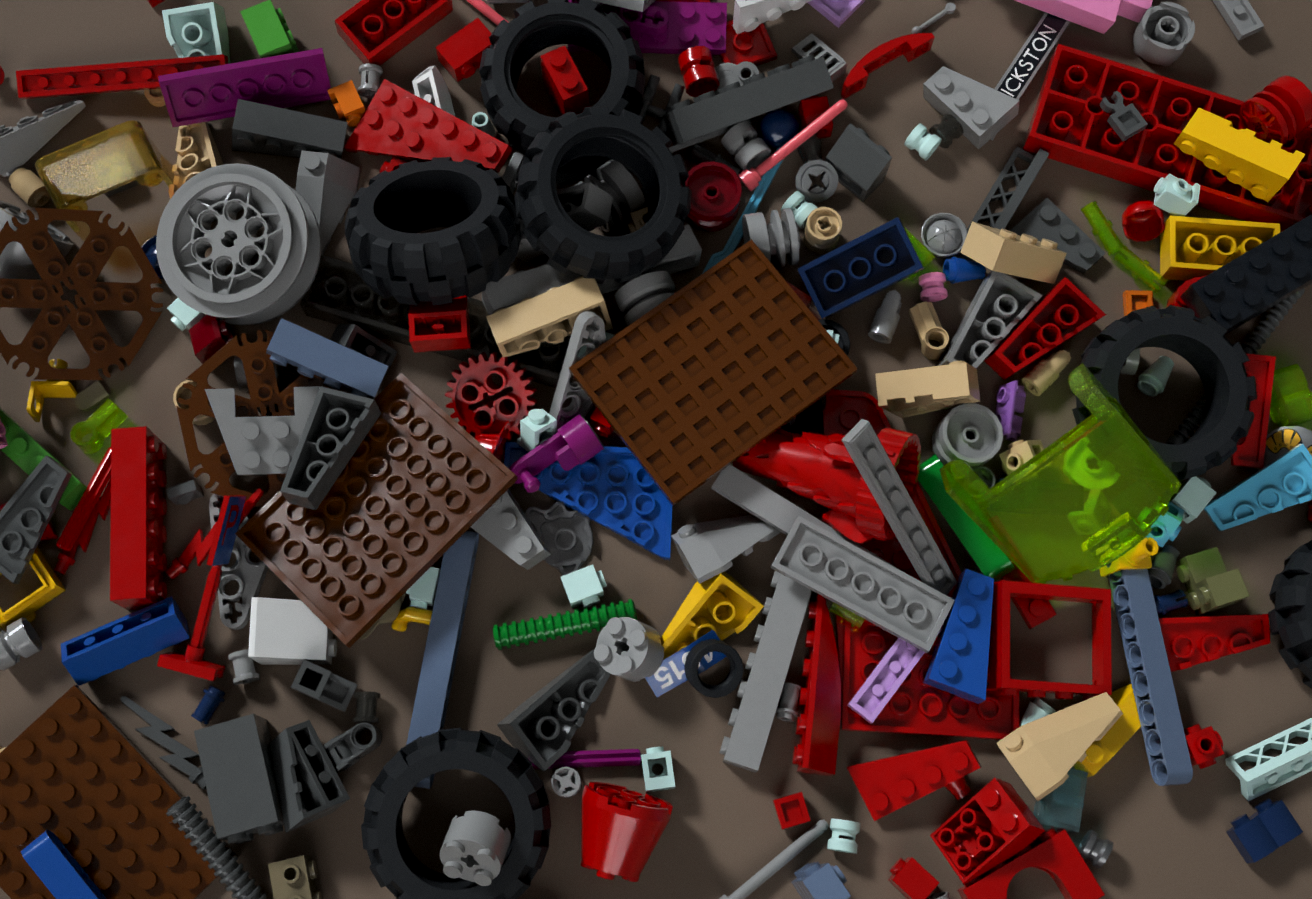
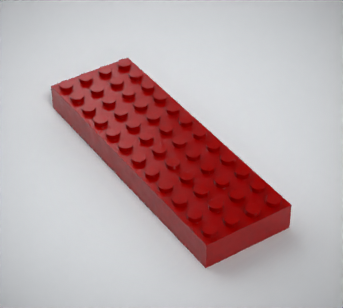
M1057 45L1045 75L1022 148L1023 150L1037 154L1041 148L1050 153L1047 157L1049 159L1150 191L1154 190L1157 181L1161 177L1165 178L1170 173L1177 178L1184 179L1192 186L1195 183L1201 185L1197 206L1244 221L1280 224V232L1312 214V125L1301 133L1296 134L1289 142L1282 146L1281 149L1294 154L1295 150L1305 153V156L1289 180L1269 202H1266L1263 199L1254 197L1244 187L1230 182L1223 174L1209 169L1202 161L1192 155L1183 153L1179 147L1174 145V142L1198 108L1231 121L1233 128L1237 130L1244 129L1239 116L1240 107L1244 101L1065 45ZM1115 91L1122 94L1125 107L1132 103L1148 123L1144 130L1124 142L1107 122L1111 114L1104 112L1100 107V102L1105 97L1110 103L1115 104L1111 98Z

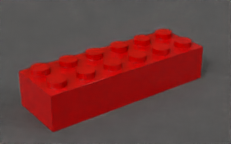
M147 426L111 429L110 601L126 610H140L167 597L166 583L163 582V571L167 569L166 555L163 554V543L167 540L166 527L163 525V515H166L167 512L166 499L163 498V487L167 485L166 472L163 470V460L167 457V449L165 443Z

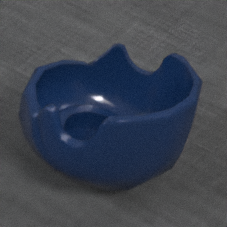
M775 109L769 111L760 120L757 133L758 137L762 138L766 144L777 150V148L782 147L797 135L801 128L794 114L784 109Z

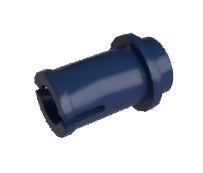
M1179 589L1160 597L1154 595L1158 617L1162 618L1168 612L1187 607V599L1176 602V599L1184 597L1186 594Z
M213 685L203 690L205 695L191 715L206 725L209 724L220 702L225 701L223 697L226 693Z

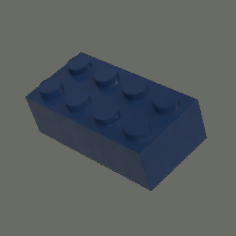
M897 217L797 270L821 318L827 319L925 268L901 219Z

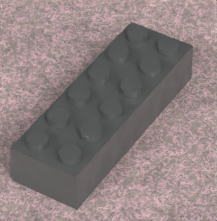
M813 54L791 63L793 68H790L788 63L768 71V77H765L763 72L743 80V86H740L738 81L718 89V95H715L713 90L693 98V104H690L688 99L668 107L670 112L663 115L673 146L833 89L834 86L824 57L815 59Z

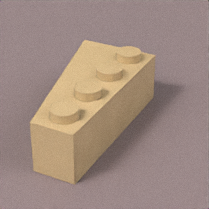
M583 276L574 279L573 282L560 287H553L543 294L533 298H526L516 305L506 309H499L493 314L486 316L503 358L538 349L541 342L546 341L553 344L563 342L565 336L572 334L578 315L587 310L593 311L603 319L605 331L613 329L604 298L596 280L583 278Z

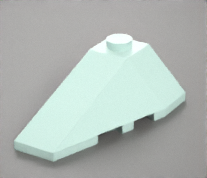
M215 2L162 10L166 38L170 45L173 46L178 58L224 54L228 56V64H230L229 37L224 7Z

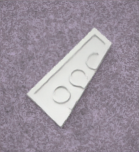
M735 0L733 28L737 35L744 31H753L759 24L768 20L774 21L783 13L790 10H798L805 3L812 0Z

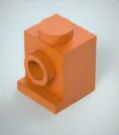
M350 80L328 89L327 92L339 119L345 118L349 127L357 126L366 110L353 81Z

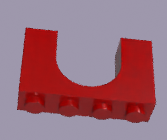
M1054 827L1038 836L1040 841L1036 844L1028 845L1024 850L1015 854L1014 857L1003 861L982 876H978L970 882L963 884L964 886L957 890L962 899H1007V889L1012 878L1019 871L1028 867H1034L1046 872L1054 880L1065 899H1099L1105 894L1065 829L1055 831Z

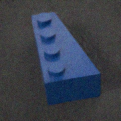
M965 569L959 575L958 583L952 599L955 601L942 625L923 683L980 704L986 700L994 579Z

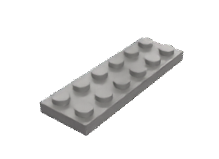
M800 515L797 516L770 567L925 653L930 651L955 601L951 597Z

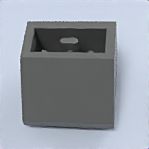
M850 123L826 156L825 161L835 168L838 174V182L864 202L884 182L892 157L886 148L876 145L870 140L868 134L863 129L856 128Z

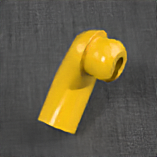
M407 607L399 611L391 627L395 631L404 632L407 629V624L410 622L430 625L432 611Z

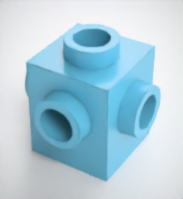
M1159 495L1150 508L1145 506L1137 518L1140 522L1138 533L1143 539L1149 537L1155 539L1158 545L1163 547L1168 539L1174 541L1181 531L1182 527L1179 525L1182 522L1184 510Z

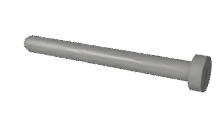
M824 819L819 820L727 897L723 894L719 899H745L822 835L828 829V823Z

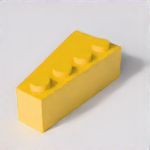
M1202 108L1197 109L1174 142V145L1179 147L1183 153L1194 156L1209 169L1218 171L1226 176L1230 182L1239 184L1250 191L1254 197L1263 199L1266 202H1269L1289 180L1305 156V153L1295 150L1294 154L1281 149L1283 144L1273 139L1270 143L1256 138V132L1250 129L1237 130L1233 128L1231 121Z

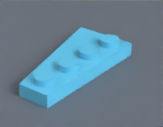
M1298 444L1209 502L1204 508L1205 512L1219 531H1223L1255 520L1258 517L1284 510V508L1298 503L1301 504L1312 500L1311 454L1304 444Z

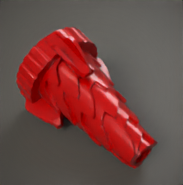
M885 427L877 434V437L913 500L920 470V439L917 434ZM778 429L733 462L735 468L745 473L777 481L776 486L790 489L800 496L812 499L816 503L832 509L823 514L822 520L828 523L834 530L858 544L869 542L873 538L885 541L886 539L890 540L896 537L844 446L842 439L845 435L830 434L826 436L803 431L802 434Z

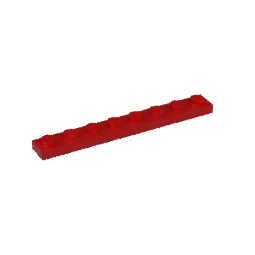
M223 54L16 71L18 98L32 99L161 89L158 76L228 64V56Z

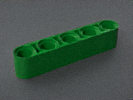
M935 454L921 463L918 475L919 482L982 573L993 578L994 582L1014 570L1015 566L938 456Z

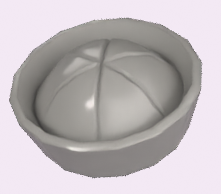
M951 213L934 214L925 220L921 228V238L925 248L932 255L943 258L958 254L968 233L965 223Z

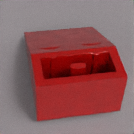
M994 778L930 836L962 883L966 884L1024 850L1045 829L1013 786L1008 782Z

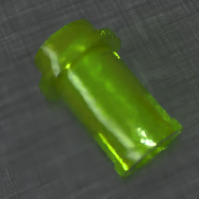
M834 602L829 610L852 623L851 627L853 628L854 626L860 628L865 619Z

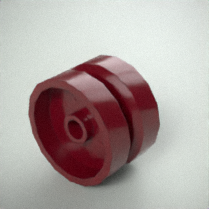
M715 161L702 162L691 168L688 172L689 177L685 181L686 187H689L692 192L690 214L686 217L687 222L696 229L706 232L720 231L730 226L738 215L742 195L741 180L736 172L726 164Z

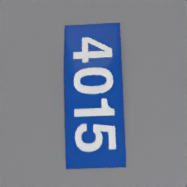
M711 630L687 647L663 659L656 673L650 677H645L656 697L663 695L688 680L684 667L688 653L701 641L709 639L720 640L715 631ZM713 651L703 656L698 665V674L725 658L726 655L722 652Z

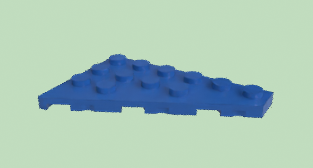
M506 442L504 465L510 468L515 461L528 452L517 442ZM603 446L601 452L584 464H578L569 471L563 470L556 460L534 476L541 483L538 491L562 502L573 510L575 509L578 513L589 517L591 520L658 557L670 560L673 505L628 447Z

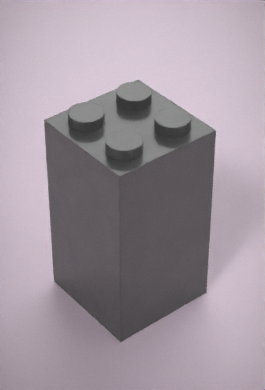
M250 714L195 730L194 734L217 839L228 840V844L236 843L237 845L254 840L253 835L257 833L258 835L265 834V836L282 832L284 822L269 743L272 740L267 720L256 714Z

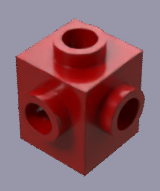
M1200 724L1184 729L1192 766L1198 765L1200 769L1216 764L1215 758L1224 754L1222 749L1223 741L1219 733L1214 731L1212 726L1201 728Z

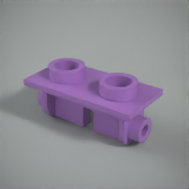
M1017 380L1000 385L996 394L997 405L995 415L1002 425L1003 436L1006 435V440L1017 441V437L1021 436L1023 417L1014 415V412H1024L1027 393L1024 391L1025 387L1018 385Z

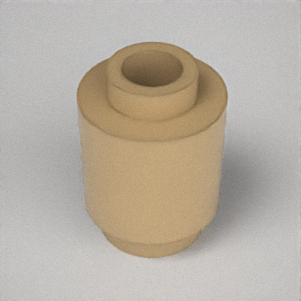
M19 168L10 175L9 183L11 184V189L30 207H40L48 202L51 189L32 170Z

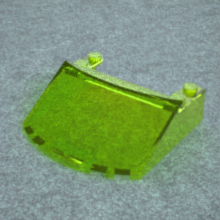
M1083 363L1069 374L1068 385L1072 392L1092 413L1084 421L992 488L963 460L950 461L939 469L947 494L1032 583L1046 584V581L1060 578L1063 581L1073 579L1072 575L1088 569L1091 573L1121 557L1152 531L1151 525L1160 515L1164 516L1169 510V501L1174 493H1178L1181 486L1178 478L1119 402L1109 394Z

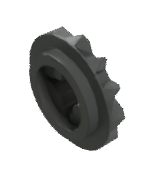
M822 159L809 160L803 166H800L795 176L796 189L809 202L825 201L834 194L837 188L838 174L835 168L827 161ZM809 174L814 176L822 174L820 180L824 187L817 184L810 186L812 181Z

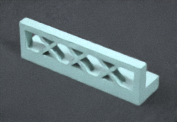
M1312 718L1225 759L1226 765L1240 779L1241 794L1248 802L1312 771ZM1296 736L1308 738V741L1301 745L1289 743L1290 739ZM1269 749L1282 750V754L1276 757L1265 756L1264 752ZM1244 761L1256 762V766L1247 771H1244L1238 764Z

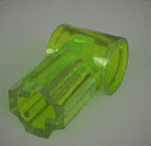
M108 399L86 421L78 422L72 427L70 432L71 439L82 452L86 454L96 453L103 447L104 439L111 434V429H116L128 416L113 401ZM93 434L90 440L82 442L85 435Z

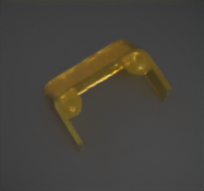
M134 120L121 123L39 158L35 163L38 175L57 209L87 210L88 205L86 201L135 180L141 185L148 187L157 186L163 180L168 187L170 184H173L157 147L142 124ZM66 221L74 232L80 231L76 221Z

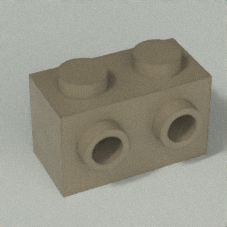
M302 855L268 864L274 899H323L320 890L316 891L314 879L318 878L317 865L315 860L310 859L309 855Z

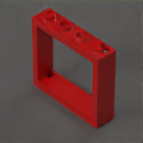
M1006 580L994 582L989 647V689L1001 690V695L1018 696V691L1028 692V697L1046 698V693H1054L1055 699L1072 700L1073 695H1082V701L1104 692L1112 695L1111 589ZM1010 597L1092 603V685L1010 679Z

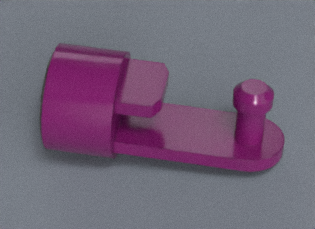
M577 415L557 429L556 434L515 461L509 469L518 478L515 484L524 483L526 491L533 493L541 485L540 481L534 476L556 460L563 470L569 471L578 464H584L601 452L603 445L585 418Z

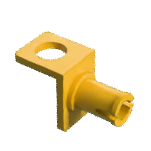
M55 359L49 361V365L53 368L68 367V363L61 359H57L56 365ZM31 381L26 410L35 422H40L44 398H75L78 393L69 381ZM35 399H36V410H35V407H34V400H35Z
M1149 537L1143 540L1112 541L1096 549L1101 577H1106L1120 570L1151 568L1152 561L1150 556L1158 553V543L1155 539ZM1107 552L1110 553L1112 559L1109 568L1106 566L1105 563V555Z

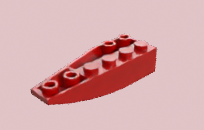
M817 594L815 602L810 601L808 608V618L813 619L812 630H807L805 637V647H810L809 658H804L802 665V676H807L806 687H801L799 694V705H803V714L797 717L795 734L800 735V744L794 746L792 764L797 765V772L832 777L835 775L841 720V680L831 618L825 598Z

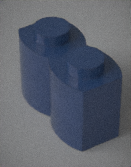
M1267 799L1254 807L1257 812L1252 816L1248 817L1247 814H1243L1230 822L1233 827L1226 831V833L1247 864L1259 861L1303 832L1282 800L1272 802L1271 799Z

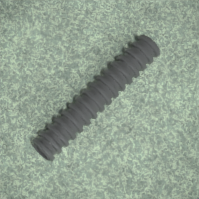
M184 796L167 810L166 815L174 818L172 820L174 824H179L178 830L186 833L184 835L185 839L190 838V845L198 848L196 850L197 854L202 853V860L209 862L208 868H213L215 870L214 875L221 877L220 883H225L227 885L225 889L232 891L231 897L233 899H266L267 894L261 893L260 890L262 888L260 885L256 886L254 884L256 880L248 877L249 871H244L242 869L244 865L237 863L238 857L231 855L232 850L230 848L226 849V842L217 839V835L213 832L214 827L207 825V818L203 819L201 817L203 813L195 810L197 806L195 803L191 804L189 802L191 800L189 796Z

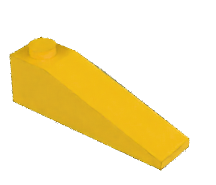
M1132 684L1112 692V695H1109L1123 714L1101 740L1094 741L1085 751L1087 754L1086 758L1081 763L1077 761L1073 767L1083 778L1094 776L1141 727Z

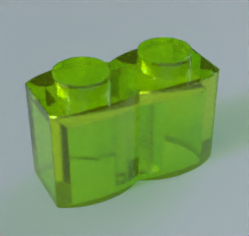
M1298 364L1274 370L1270 416L1273 422L1277 423L1280 428L1295 426L1312 420V392L1308 389L1306 377Z

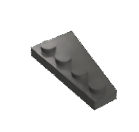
M46 455L0 511V573L15 584H19L72 476L67 469L51 456Z

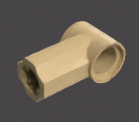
M932 302L918 303L909 309V315L922 344L921 352L928 359L938 360L945 354L949 335L942 328ZM936 340L940 342L941 346L934 347L928 341Z

